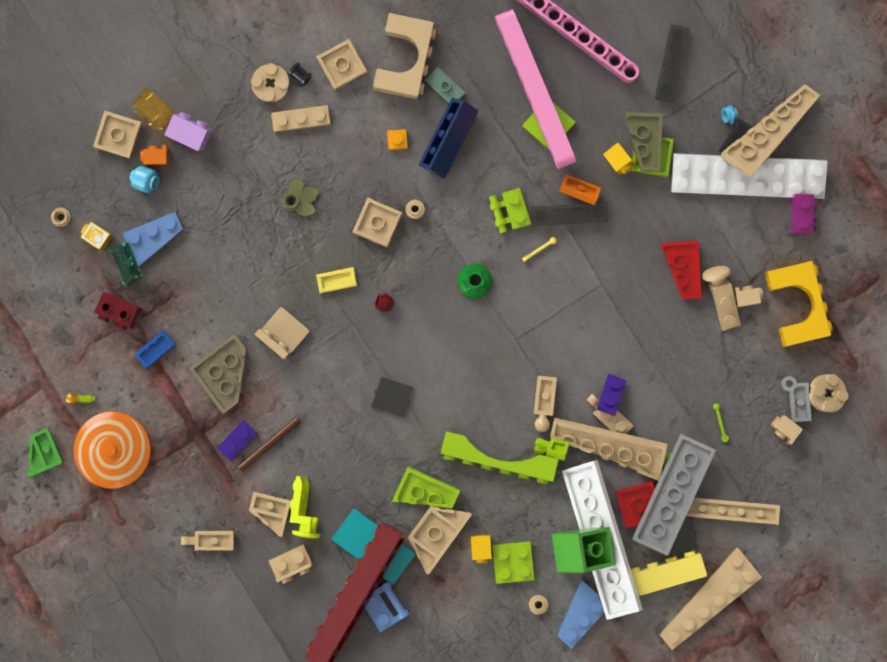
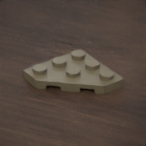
M233 334L189 367V370L222 414L232 409L240 400L247 349L236 334Z

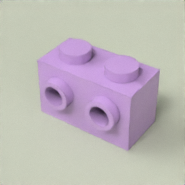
M184 112L173 114L165 136L196 151L204 150L212 132V129L207 127L208 124L200 120L196 122L190 119L191 116Z

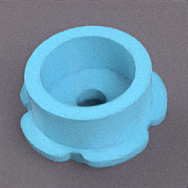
M729 105L722 109V119L725 123L730 122V124H733L738 117L736 108Z

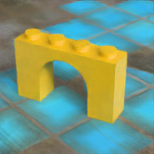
M812 261L765 273L769 292L787 287H798L804 290L811 300V312L805 321L779 328L783 347L831 336L830 332L833 331L830 320L827 321L826 313H828L826 302H823L821 294H823L822 285L818 283L816 277L818 276V269L816 264L813 265Z

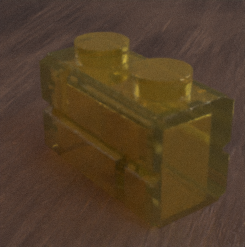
M147 87L131 104L135 108L133 112L141 119L145 116L149 120L147 124L155 131L157 129L164 131L169 125L173 114H176L175 111Z

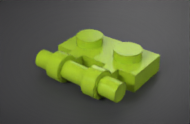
M520 188L502 193L503 201L498 202L496 195L489 197L491 203L489 206L491 211L494 212L496 219L494 222L496 227L499 228L500 234L507 232L506 224L511 223L512 230L531 225ZM506 207L507 218H503L500 208Z

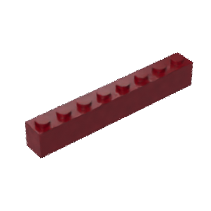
M382 523V525L376 528L374 532L375 537L372 542L370 541L366 545L363 557L356 562L354 573L345 581L346 586L343 592L341 591L335 599L336 604L333 609L331 608L327 612L325 623L317 629V636L314 642L312 641L308 645L305 658L311 662L335 661L407 535L387 523Z

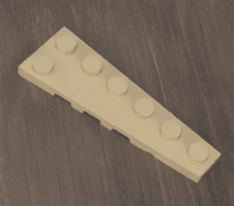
M804 84L787 98L784 103L776 107L767 117L765 116L755 127H752L744 136L721 153V157L751 179L815 104L820 95Z
M554 418L550 438L570 442L569 446L579 448L589 454L594 453L602 456V459L612 460L619 463L622 467L626 468L627 466L637 470V473L658 481L668 445L658 441Z
M738 547L735 548L659 635L670 649L673 650L762 578L740 549Z

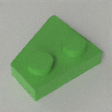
M48 427L30 435L28 478L64 463Z

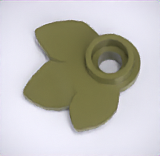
M302 179L294 180L289 185L288 193L282 198V205L286 210H295L299 215H312L316 211L311 203L317 198L319 191L312 187H304ZM290 198L295 199L293 205L288 204Z

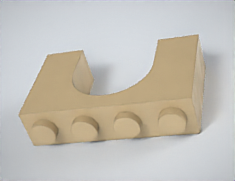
M389 13L385 35L412 42L417 48L419 56L414 67L406 72L397 73L377 68L373 90L418 99L419 95H423L425 84L422 83L423 76L427 77L429 65H426V60L431 58L433 47H430L431 39L435 40L437 31L434 28V22Z

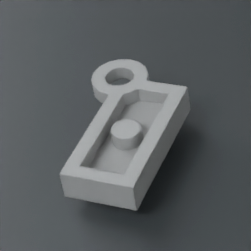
M792 376L783 378L781 386L785 391H789L791 420L793 422L812 421L809 382L797 383L796 379ZM787 380L792 381V387L786 386Z

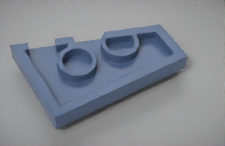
M173 212L122 233L136 268H140L144 262L153 257L164 245H167L183 231V227L177 213Z
M580 580L577 591L557 634L571 649L604 613L600 596L582 580Z

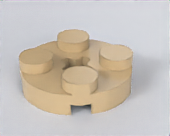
M272 63L263 65L253 74L251 79L252 90L261 101L278 102L288 93L289 77L280 66ZM268 79L275 80L273 88L265 86Z
M835 374L820 375L810 385V402L819 411L836 412L848 399V392L843 381ZM826 389L830 390V397H825Z

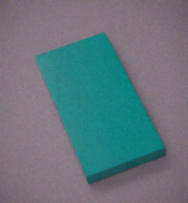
M353 508L331 540L359 560L365 554L364 549L370 541L372 542L375 537L374 532L378 525ZM402 544L383 578L394 585L416 553Z

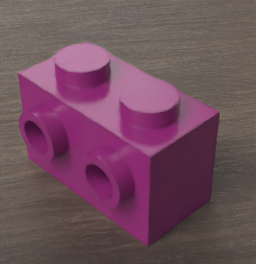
M794 194L792 196L790 235H810L813 233V230H816L817 221L814 219V211L817 210V200H814L813 194Z

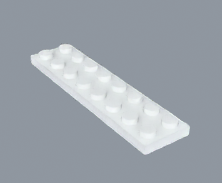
M673 153L671 192L791 198L794 194H813L814 199H824L827 160L768 158L750 179L723 159L721 155Z
M598 460L563 470L562 473L579 529L610 527L615 566L592 571L606 619L643 610Z

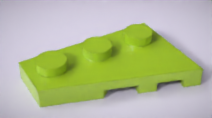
M408 466L392 502L453 508L460 489Z

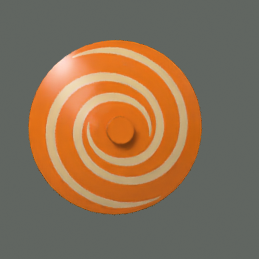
M104 412L90 418L80 428L74 442V459L79 471L89 482L103 488L114 489L132 484L145 472L151 458V442L146 429L138 420L121 412Z

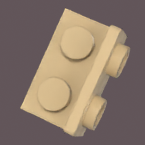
M304 544L269 560L276 581H282L283 584L293 580L292 575L299 573L301 576L310 572L309 567L313 566Z

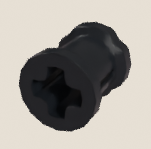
M297 62L288 71L287 75L289 77L292 76L299 82V86L303 87L311 79L312 74L307 73L300 66L301 64Z

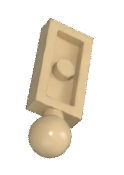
M537 376L534 414H539V418L536 419L534 425L539 432H545L550 427L547 415L553 416L556 377Z

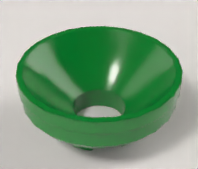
M480 264L467 265L458 276L460 291L465 296L473 299L485 296L492 287L491 273L485 266ZM472 275L480 276L481 283L479 285L473 286L470 284L469 279Z

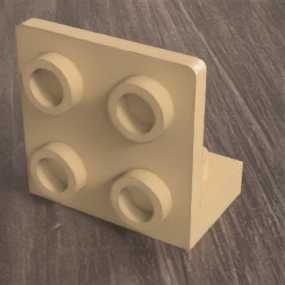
M280 307L262 329H258L254 335L286 360L310 331L284 308Z

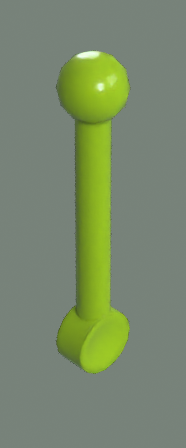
M715 403L713 409L716 410L722 433L721 440L727 442L729 437L725 433L719 410L720 404Z

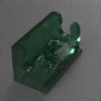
M129 242L117 244L107 250V254H113L123 278L119 282L120 286H127L143 278Z

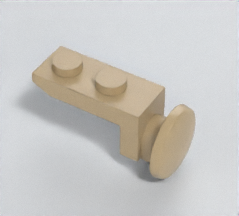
M715 266L704 271L702 277L703 280L709 281V290L713 294L722 331L740 326L741 323L732 285L726 278L731 274V271L727 266Z

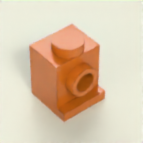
M162 145V149H160V146H148V149L140 151V161L146 167H169V147Z

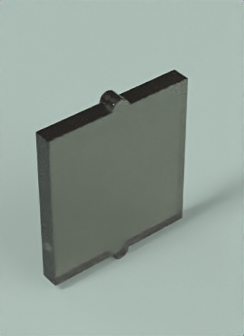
M381 377L378 388L374 391L375 397L371 407L404 417L407 405L410 404L409 399L413 387Z
M693 517L684 519L670 551L696 549L695 535L697 532L694 531Z

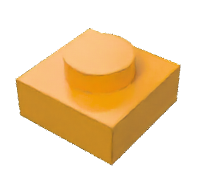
M406 129L387 131L389 150L408 149Z

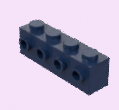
M452 97L418 166L432 175L445 179L475 120L478 110L467 102Z

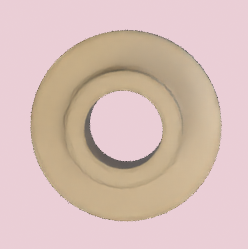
M412 200L408 202L406 214L410 218L418 219L423 216L425 208L421 201ZM417 206L419 208L418 212H412V207Z
M57 208L51 214L53 224L58 227H64L70 222V213L65 208ZM60 214L64 215V219L62 221L58 220V216Z
M535 595L529 601V608L534 614H543L548 608V601L542 595ZM537 601L542 602L541 608L535 607Z

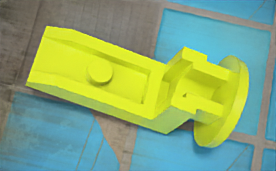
M296 476V480L293 483L294 495L290 503V522L298 523L300 526L299 530H292V534L303 538H319L321 534L316 533L318 518L305 516L310 487L308 478Z

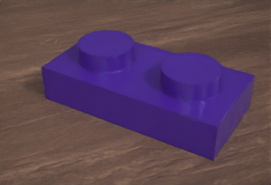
M608 374L597 410L615 416L627 380Z
M243 420L217 449L232 461L256 436L257 432Z

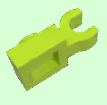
M537 438L534 452L537 454L546 452L547 457L565 461L570 442L551 438L549 442Z

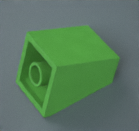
M610 527L570 530L552 534L557 572L585 573L615 566Z

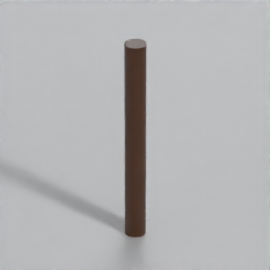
M297 417L293 418L237 467L243 472L301 423V421Z

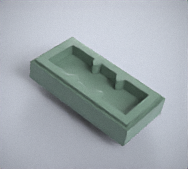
M438 67L425 80L448 104L452 97L461 99L466 94Z

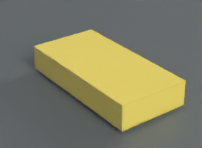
M354 267L316 275L320 294L357 286Z

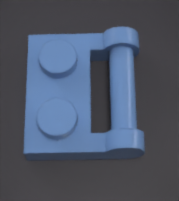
M389 581L375 590L365 607L380 633L410 614L400 603ZM380 593H386L398 612L396 616L392 615Z

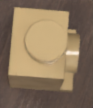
M753 285L741 287L742 291L739 290V287L733 289L737 308L760 304L761 299H763L762 289H753Z
M785 415L777 416L771 423L772 428L776 430L775 434L783 440L786 438L787 441L785 443L788 445H792L803 430Z

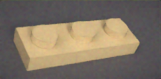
M328 105L271 113L274 133L331 125Z

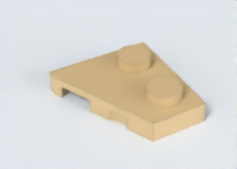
M253 492L249 511L278 536L283 537L291 500Z

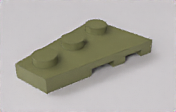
M624 112L640 171L660 172L663 114Z

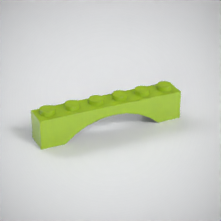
M447 431L440 453L447 460L455 461V458L463 459V464L473 466L475 462L481 464L483 469L492 470L495 467L500 469V473L511 475V472L519 473V478L527 480L530 479V476L538 478L537 482L547 485L549 481L553 482L559 460L543 455H537L531 459L516 462L496 460L478 451L465 436Z

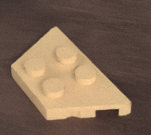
M433 506L429 507L408 536L426 574H430L472 515L471 513Z

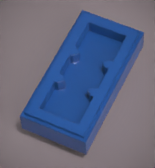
M162 330L134 355L146 369H149L177 344L165 330Z

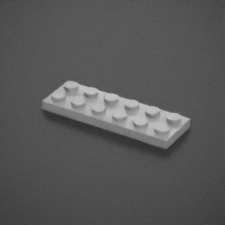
M683 434L679 435L632 540L668 556L716 452L715 449Z

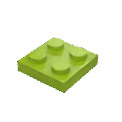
M531 541L492 545L496 584L534 580Z

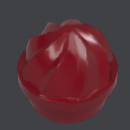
M387 293L378 294L375 308L379 309L380 312L390 311L394 306L393 298Z

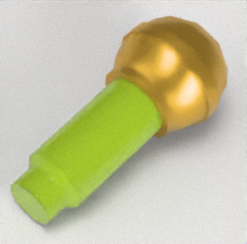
M70 392L66 394L65 401L68 405L95 402V396L78 395Z

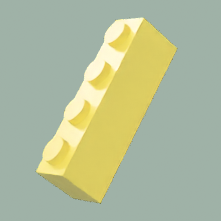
M695 550L684 553L682 558L677 559L676 556L666 558L665 563L658 564V561L647 564V568L641 570L639 567L631 569L639 596L707 576L701 553H695Z

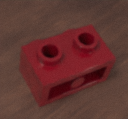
M103 291L94 313L99 315L98 319L105 322L113 320L116 322L115 326L126 330L127 327L133 328L141 307Z

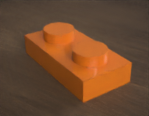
M566 174L559 192L595 205L601 187Z

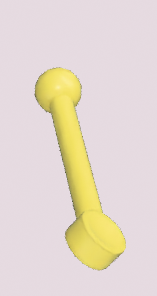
M555 237L550 238L549 242L523 257L522 260L525 262L551 244H556L557 239Z

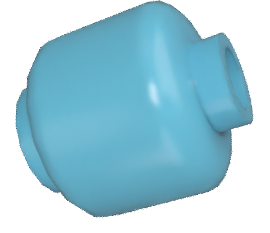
M139 166L130 173L131 186L138 191L150 193L156 190L159 185V177L153 169Z

